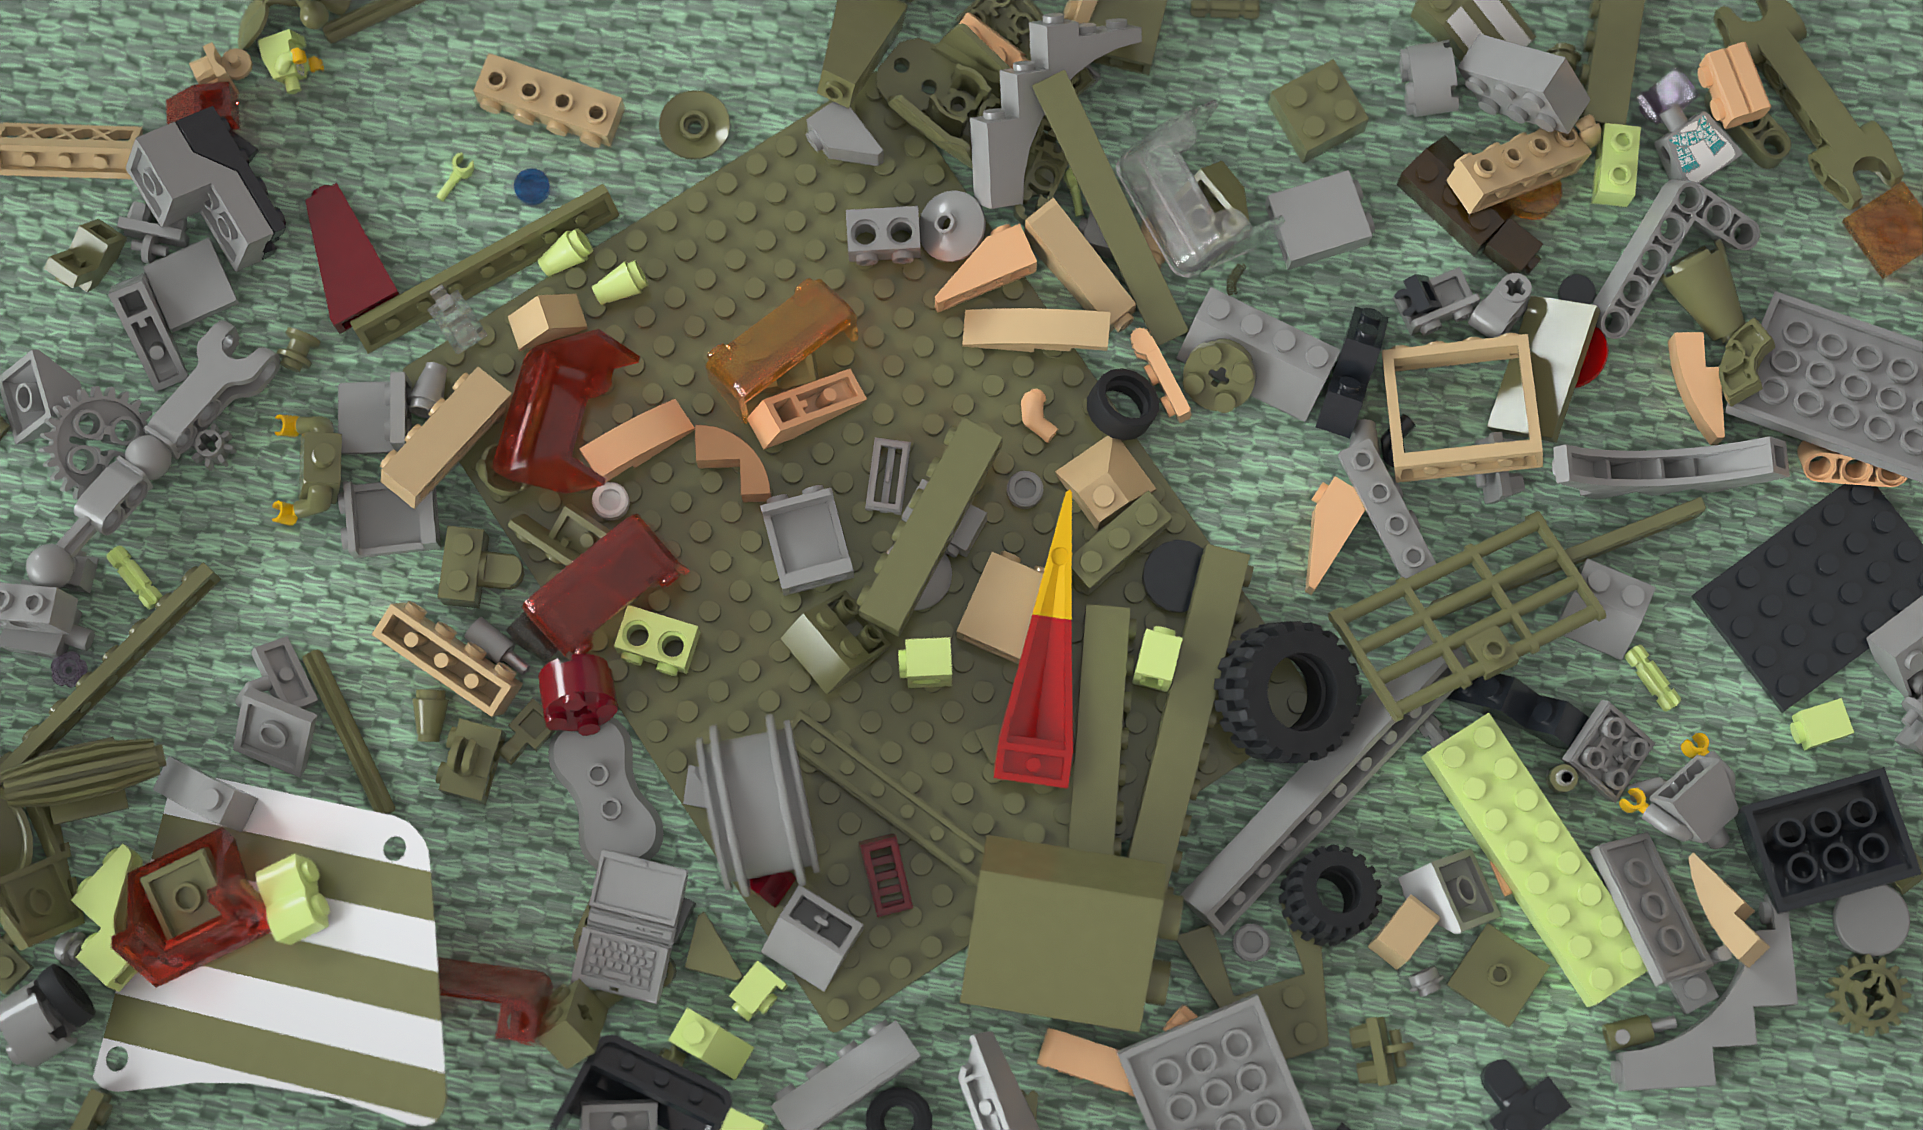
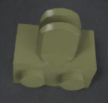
M447 526L437 597L443 605L480 609L483 587L506 590L518 588L525 576L521 561L514 554L489 552V536L484 529Z
M459 718L457 727L452 726L448 734L446 747L450 748L447 762H441L437 771L436 783L440 784L438 790L446 795L486 805L501 755L499 750L503 747L507 734L502 729Z

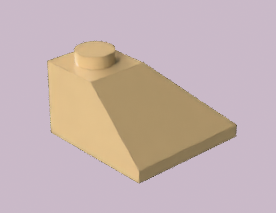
M1106 436L1055 471V474L1067 491L1071 490L1073 499L1097 531L1114 520L1145 492L1149 490L1152 494L1156 491V487L1123 442L1110 436Z

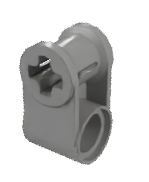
M1511 273L1503 277L1487 298H1484L1475 308L1468 324L1488 338H1495L1509 333L1527 309L1528 298L1532 290L1530 280L1520 273Z

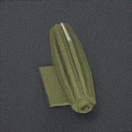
M113 737L39 752V757L1 771L9 808L50 806L53 824L58 825L129 809L125 789L161 775L159 767L167 766L162 744L154 745L153 738L114 740Z

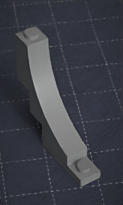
M1763 895L1764 902L1759 903V918L1762 924H1766L1767 930L1755 932L1770 948L1750 968L1739 962L1729 986L1720 999L1703 1018L1689 1029L1656 1046L1615 1054L1616 1061H1611L1610 1073L1613 1084H1618L1619 1092L1716 1085L1712 1048L1757 1045L1754 1008L1785 1007L1798 1004L1789 912L1777 915L1768 895Z

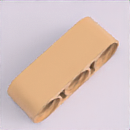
M1802 441L1797 449L1806 477L1812 481L1897 487L1907 480V477L1859 460L1854 464H1847L1854 458L1806 441ZM1817 456H1823V458L1818 461H1811L1813 458Z
M1047 1028L1037 1065L1045 1068L1050 1067L1058 1070L1057 1072L1079 1079L1083 1078L1092 1081L1094 1084L1115 1091L1120 1090L1135 1097L1118 1057L1117 1051L1119 1050L1056 1029Z

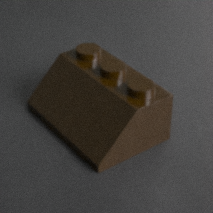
M1445 135L1427 147L1401 173L1396 185L1475 257L1489 243L1509 218L1513 219L1523 207L1514 198L1469 214L1446 181L1455 168L1454 163L1456 160L1465 155V153Z

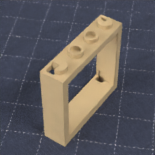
M1505 333L1495 338L1469 337L1459 342L1445 343L1443 341H1433L1423 346L1409 347L1397 345L1390 349L1382 350L1396 483L1543 467V448L1528 334ZM1519 358L1529 440L1404 453L1395 372Z

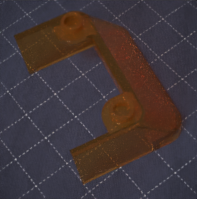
M811 278L804 280L795 288V294L728 345L724 343L719 344L708 353L707 358L709 361L705 367L709 381L744 425L748 422L747 418L749 416L746 402L843 330L852 342L859 339L856 313L822 279L813 281Z

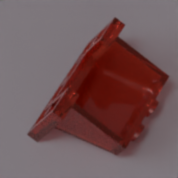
M220 827L128 873L127 929L111 936V948L155 988L271 933L266 914V905L260 893L248 882L235 838L224 827ZM209 847L217 864V885L207 889V901L221 915L167 940L139 878L203 848Z

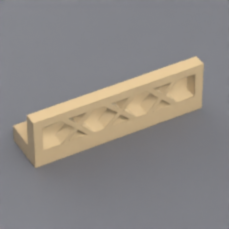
M0 123V175L132 179L126 169V165L135 138L143 135L142 127ZM119 139H130L129 141H116Z

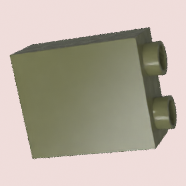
M987 835L960 1003L1140 1032L1145 1004L1165 1006L1168 992L1171 961L1153 959L1157 938L1177 941L1182 916L1184 896L1165 893L1166 864Z

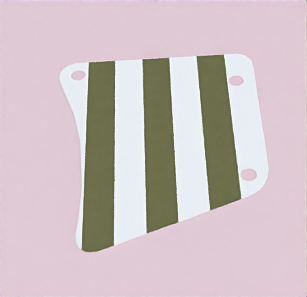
M223 779L219 780L258 798L242 832L214 823L167 798L147 875L194 852L209 847L239 916L170 947L143 888L129 944L133 952L145 964L120 992H115L93 1078L98 1085L108 1091L123 1092L188 1083H251L333 1097L388 1115L408 1124L426 1126L437 1121L445 1109L447 1093L431 868L428 848L418 831L409 822L392 815ZM393 836L401 837L406 844L404 856L397 861L388 860L383 852L385 842ZM293 854H297L313 861L319 871V880H317L318 893L324 896L329 905L330 912L327 915L329 926L296 943L288 945L277 942L271 932L266 914V905L258 889L256 872ZM116 1046L123 1047L128 1054V1062L120 1071L110 1070L106 1063L108 1052Z

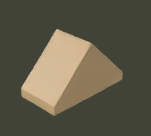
M577 294L537 295L508 316L519 351L588 329Z
M1410 894L1367 947L1397 970L1408 962L1441 917Z

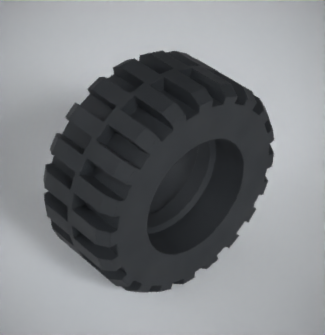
M1302 621L1266 623L1259 625L1258 628H1251L1242 633L1241 640L1233 641L1227 648L1230 656L1221 658L1217 667L1218 670L1222 671L1221 676L1214 680V690H1219V700H1214L1216 712H1222L1223 719L1220 720V724L1224 732L1233 733L1230 737L1231 742L1237 748H1245V753L1252 758L1263 759L1264 762L1307 763L1308 761H1317L1326 757L1327 751H1336L1343 743L1340 737L1349 736L1352 732L1354 724L1351 723L1353 717L1359 716L1361 705L1356 704L1357 695H1362V685L1356 683L1355 677L1359 675V670L1356 663H1350L1348 658L1351 656V652L1345 644L1337 645L1339 641L1338 636L1330 630L1323 631L1320 625L1303 623ZM1285 657L1299 667L1307 685L1305 709L1300 718L1289 728L1276 718L1268 700L1270 676L1277 664Z

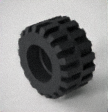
M1333 844L1327 848L1324 846L1318 847L1295 862L1285 873L1287 877L1281 881L1279 887L1285 891L1279 895V904H1285L1286 907L1281 913L1284 919L1288 917L1291 919L1292 924L1289 927L1293 932L1298 929L1302 932L1300 938L1309 941L1314 938V945L1323 946L1329 943V946H1335L1341 942H1346L1372 924L1371 921L1377 917L1380 910L1376 906L1382 903V895L1377 894V890L1382 888L1380 879L1374 880L1375 868L1373 865L1367 867L1364 864L1367 858L1362 854L1354 856V849L1346 846L1340 850L1339 845ZM1318 878L1332 882L1340 890L1344 901L1342 913L1334 912L1322 903L1317 893Z

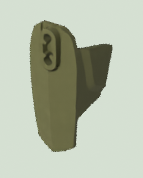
M960 23L953 27L938 44H933L920 38L899 42L878 67L876 87L888 105L908 124L937 146L973 169L970 118L977 117L980 106L987 99L995 97L1001 99L1000 70L1009 69L1010 67L967 25ZM902 64L906 66L907 71L899 73L895 70V66ZM922 85L933 87L935 89V93H924L922 91ZM1043 131L1037 145L1042 147L1044 140L1054 145L1053 151L1059 154L1062 150L1056 142L1045 139L1047 134ZM1030 152L1024 174V182L1036 158V155ZM1041 168L1035 172V180L1042 186H1049L1054 182V175L1049 169ZM1033 192L1032 197L1037 196L1039 194Z

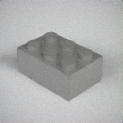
M1482 34L1478 35L1457 67L1465 80L1466 87L1474 93L1479 101L1478 106L1490 115H1496L1497 113L1506 115L1522 124L1525 121L1533 123L1548 132L1556 130L1569 134L1591 100L1565 57Z

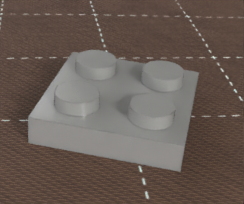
M249 687L242 697L233 750L301 777L307 767L317 714Z

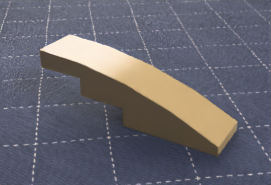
M1040 308L965 310L962 346L1034 352V349L1070 352L1071 348L1107 351L1111 312Z

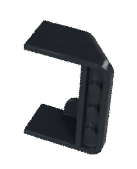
M605 1035L599 1038L596 1051L586 1058L549 1130H565L572 1116L580 1119V1102L654 1099L657 1101V1125L667 1130H721L730 1108H732V1097L726 1088L617 1035Z

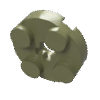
M1217 339V341L1201 343L1192 350L1185 363L1183 388L1193 401L1201 407L1221 413L1231 412L1234 408L1242 405L1253 391L1256 383L1253 359L1242 345L1229 339ZM1220 367L1227 370L1225 376L1229 380L1219 383L1214 381V376L1210 373L1211 369L1218 371Z

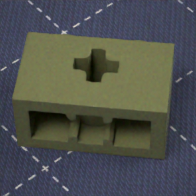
M580 978L568 986L565 984L559 986L551 993L548 998L550 1002L547 1011L541 1018L542 1025L537 1037L566 1070L596 1051L609 1010Z

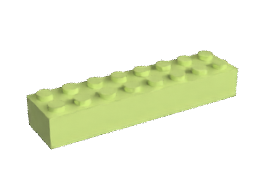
M1490 713L1468 725L1421 757L1489 861L1494 864L1511 889L1513 897L1587 1007L1597 1005L1647 972V968L1611 894Z

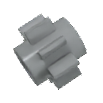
M212 423L210 429L203 430L196 436L195 443L191 448L197 450V452L191 458L196 464L205 460V467L209 471L214 469V464L222 463L225 467L229 466L226 458L229 453L234 454L237 452L233 446L227 444L233 438L232 434L228 430L220 434L219 427ZM211 441L215 443L217 448L213 452H210L207 446Z

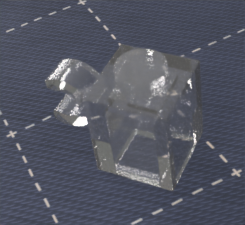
M441 284L430 291L436 304L427 310L457 355L488 336L458 290L449 295Z

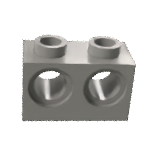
M918 206L846 210L849 262L856 261L857 265L869 266L877 264L878 260L892 259L893 263L905 264L913 262L914 258H921ZM899 230H904L910 233L911 238L906 242L900 243L896 242L892 235ZM864 232L875 236V240L867 245L860 244L856 238Z

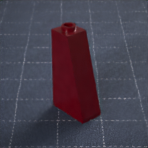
M335 183L331 186L323 185L318 187L311 193V197L305 199L330 320L339 334L352 328L350 321L400 295L343 192L338 184Z

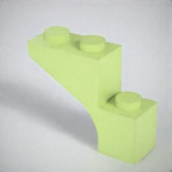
M125 844L111 850L105 856L100 869L93 876L87 877L80 883L77 888V894L71 899L101 928L98 933H93L83 942L82 950L76 958L105 986L118 992L145 964L133 952L126 934L127 920L140 878L143 859L135 850Z

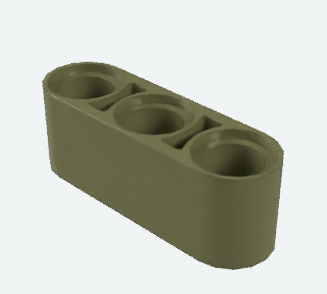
M1708 90L1704 103L1708 112L1713 116L1710 108V102L1713 99ZM1768 112L1761 119L1752 121L1754 128L1739 125L1725 129L1746 154L1761 168L1772 169L1777 167L1791 149L1790 137ZM1721 120L1717 121L1723 127ZM1764 144L1775 146L1778 155L1768 153L1764 148Z

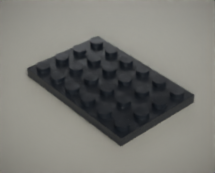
M1843 484L1693 594L1691 598L1780 712L1783 713L1868 650L1870 647L1866 638L1923 595V543L1877 486Z

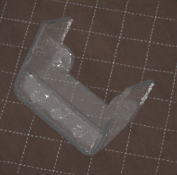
M1216 99L1169 118L1125 150L1116 163L1117 175L1171 270L1181 277L1195 276L1261 247L1269 242L1285 222L1284 217L1280 215L1252 228L1247 217L1237 209L1227 208L1214 213L1183 159L1181 153L1188 151L1194 145L1197 139V131L1204 127L1219 106Z

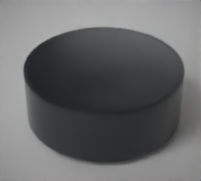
M1580 274L1566 277L1558 288L1559 300L1591 304L1595 297L1594 284L1589 278Z

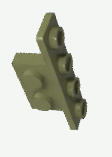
M571 503L564 506L551 531L526 514H520L512 518L507 526L515 531L518 539L527 544L536 545L545 551V555L549 560L560 565L564 564L575 571V576L579 580L589 585H595L603 590L605 596L610 601L618 605L627 606L640 598L641 591L613 573L630 543Z

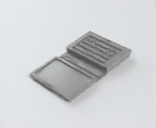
M602 849L589 902L591 909L587 926L582 929L571 983L580 978L587 987L658 1004L676 935L688 880V870ZM612 987L619 989L618 991L612 990Z

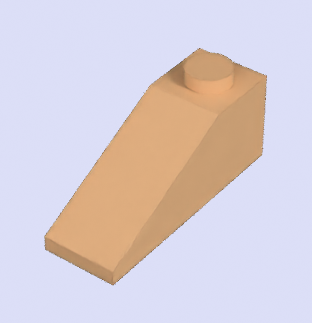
M1005 224L991 231V236L986 237L935 296L937 313L1036 272L1037 260L1020 224L1012 227L1010 224Z
M847 369L763 399L748 416L747 420L764 450L798 437L864 403L867 398L851 369Z
M1336 476L1329 485L1322 482L1312 498V501L1317 503L1312 512L1305 592L1311 596L1365 512V508L1354 487Z

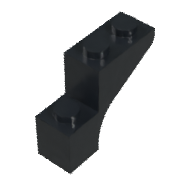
M1355 306L1320 409L1316 428L1350 439L1365 398L1368 383L1381 351L1389 317L1382 315L1379 311L1373 308Z
M1497 674L1487 680L1481 676L1471 681V686L1465 689L1459 687L1446 698L1483 715L1490 713L1494 719L1518 727L1550 746L1565 750L1569 749L1589 719L1586 714L1568 701L1539 695L1516 677L1504 674Z

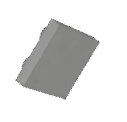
M209 237L143 266L167 324L173 333L239 304Z
M1601 700L1561 760L1567 765L1572 766L1577 774L1604 798L1616 803L1655 745V742L1612 703Z

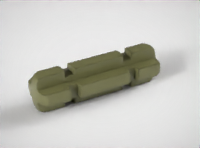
M1191 0L1190 12L1191 16L1205 18L1206 14H1211L1210 18L1239 19V15H1244V19H1257L1260 12L1259 0Z

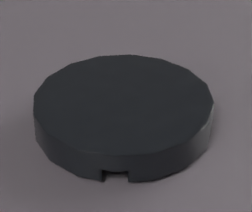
M1177 539L1163 543L1150 553L1144 564L1142 582L1145 593L1155 605L1174 613L1188 611L1203 548L1191 541Z

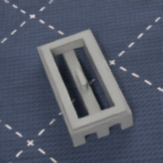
M875 438L865 511L877 510L881 513L892 512L896 515H902L911 442ZM881 447H888L881 502H874ZM896 449H902L895 504H890L889 496Z

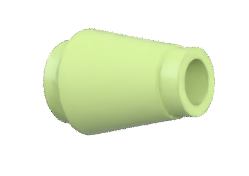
M577 228L572 232L567 230L538 259V263L543 272L551 277L554 274L587 261L588 255L593 252V248L581 230Z
M636 260L630 263L624 261L598 281L597 284L593 285L592 289L599 303L604 305L607 302L610 303L642 293V289L648 286V282Z

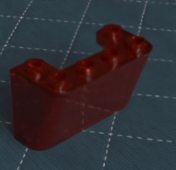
M437 957L440 996L499 1003L501 1007L496 1032L497 1039L517 1041L527 1046L545 1048L537 1037L542 1025L541 1018L546 1013L550 1002L548 998L553 992V983L550 977L536 970ZM511 1014V1018H510V1029H509V1027H508V1025H507V1020H508L509 1015Z

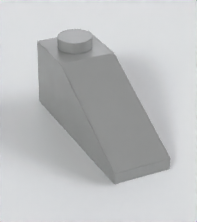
M145 272L111 286L108 293L109 298L155 392L186 380L189 376Z
M168 756L167 766L163 767L153 790L219 825L242 832L258 798Z

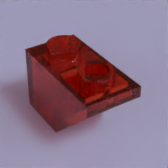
M229 81L192 85L166 100L167 124L214 106L218 115L226 118L231 130L240 129L238 95Z

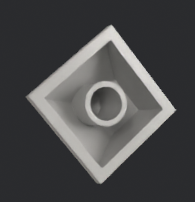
M39 349L31 350L0 375V392L16 445L41 438L40 433L51 432L52 428L44 420L47 418L57 419L58 416L54 413L52 407L59 405L67 408L63 397L70 395L78 401L77 390L82 389L79 380ZM83 414L80 417L79 422L85 419L88 415Z
M1472 848L1436 860L1398 877L1405 899L1412 894L1441 917L1436 923L1437 925L1454 934H1459L1501 917V913Z

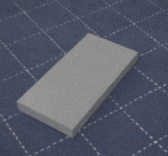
M1648 832L1597 845L1590 850L1655 987L1705 972L1714 967Z

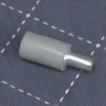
M479 617L465 633L464 638L485 650L486 656L496 664L505 661L521 675H524L529 670L530 665L513 652L516 644L483 617Z

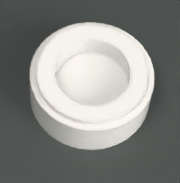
M607 482L603 485L601 484L592 496L593 507L596 513L603 519L617 520L623 517L629 509L630 500L627 491L618 483Z

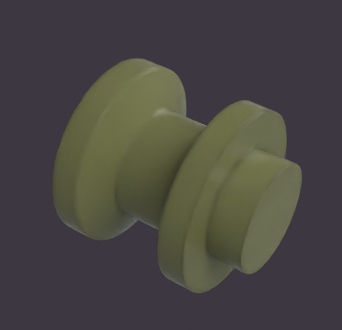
M288 327L285 332L290 338L287 348H279L276 352L281 358L280 365L295 372H300L302 368L310 369L312 363L307 358L310 348H319L321 341L306 332Z

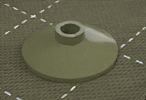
M692 90L674 96L666 103L659 118V132L665 146L675 155L690 160L703 159L716 153L725 144L730 131V119L725 106L718 98L704 91ZM697 123L701 125L702 130L698 134L690 133L689 127L692 124Z

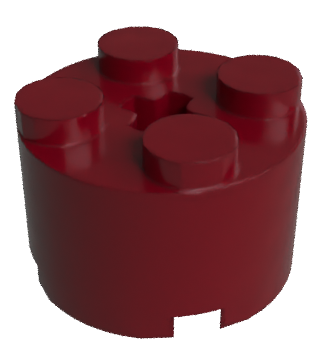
M593 654L571 655L572 661L561 664L559 658L549 662L541 669L538 675L546 728L549 730L578 731L583 736L598 733L600 725L612 719L618 711L613 673L611 668L608 667V662L604 658Z

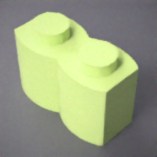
M293 854L256 872L258 889L266 905L268 923L277 942L291 945L329 926L327 915L330 909L324 896L318 893L317 880H319V871L313 861Z

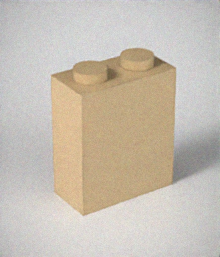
M1001 551L1000 555L991 552L958 626L956 638L1019 664L1045 568L1035 565L1034 569L1022 565L1020 564L1021 559L1006 551Z

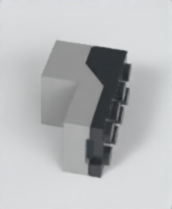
M214 106L135 138L126 169L161 228L200 212L235 272L267 259L275 253L276 247L273 243L279 241V236L283 235L286 229L285 217L278 207L272 205L267 196L268 191L264 181L259 176L256 177L249 166V158L243 147L236 145L231 136V128L224 116L218 115Z

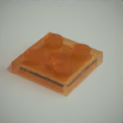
M1904 181L1853 212L1842 221V224L1882 279L1887 278L1923 255V208Z

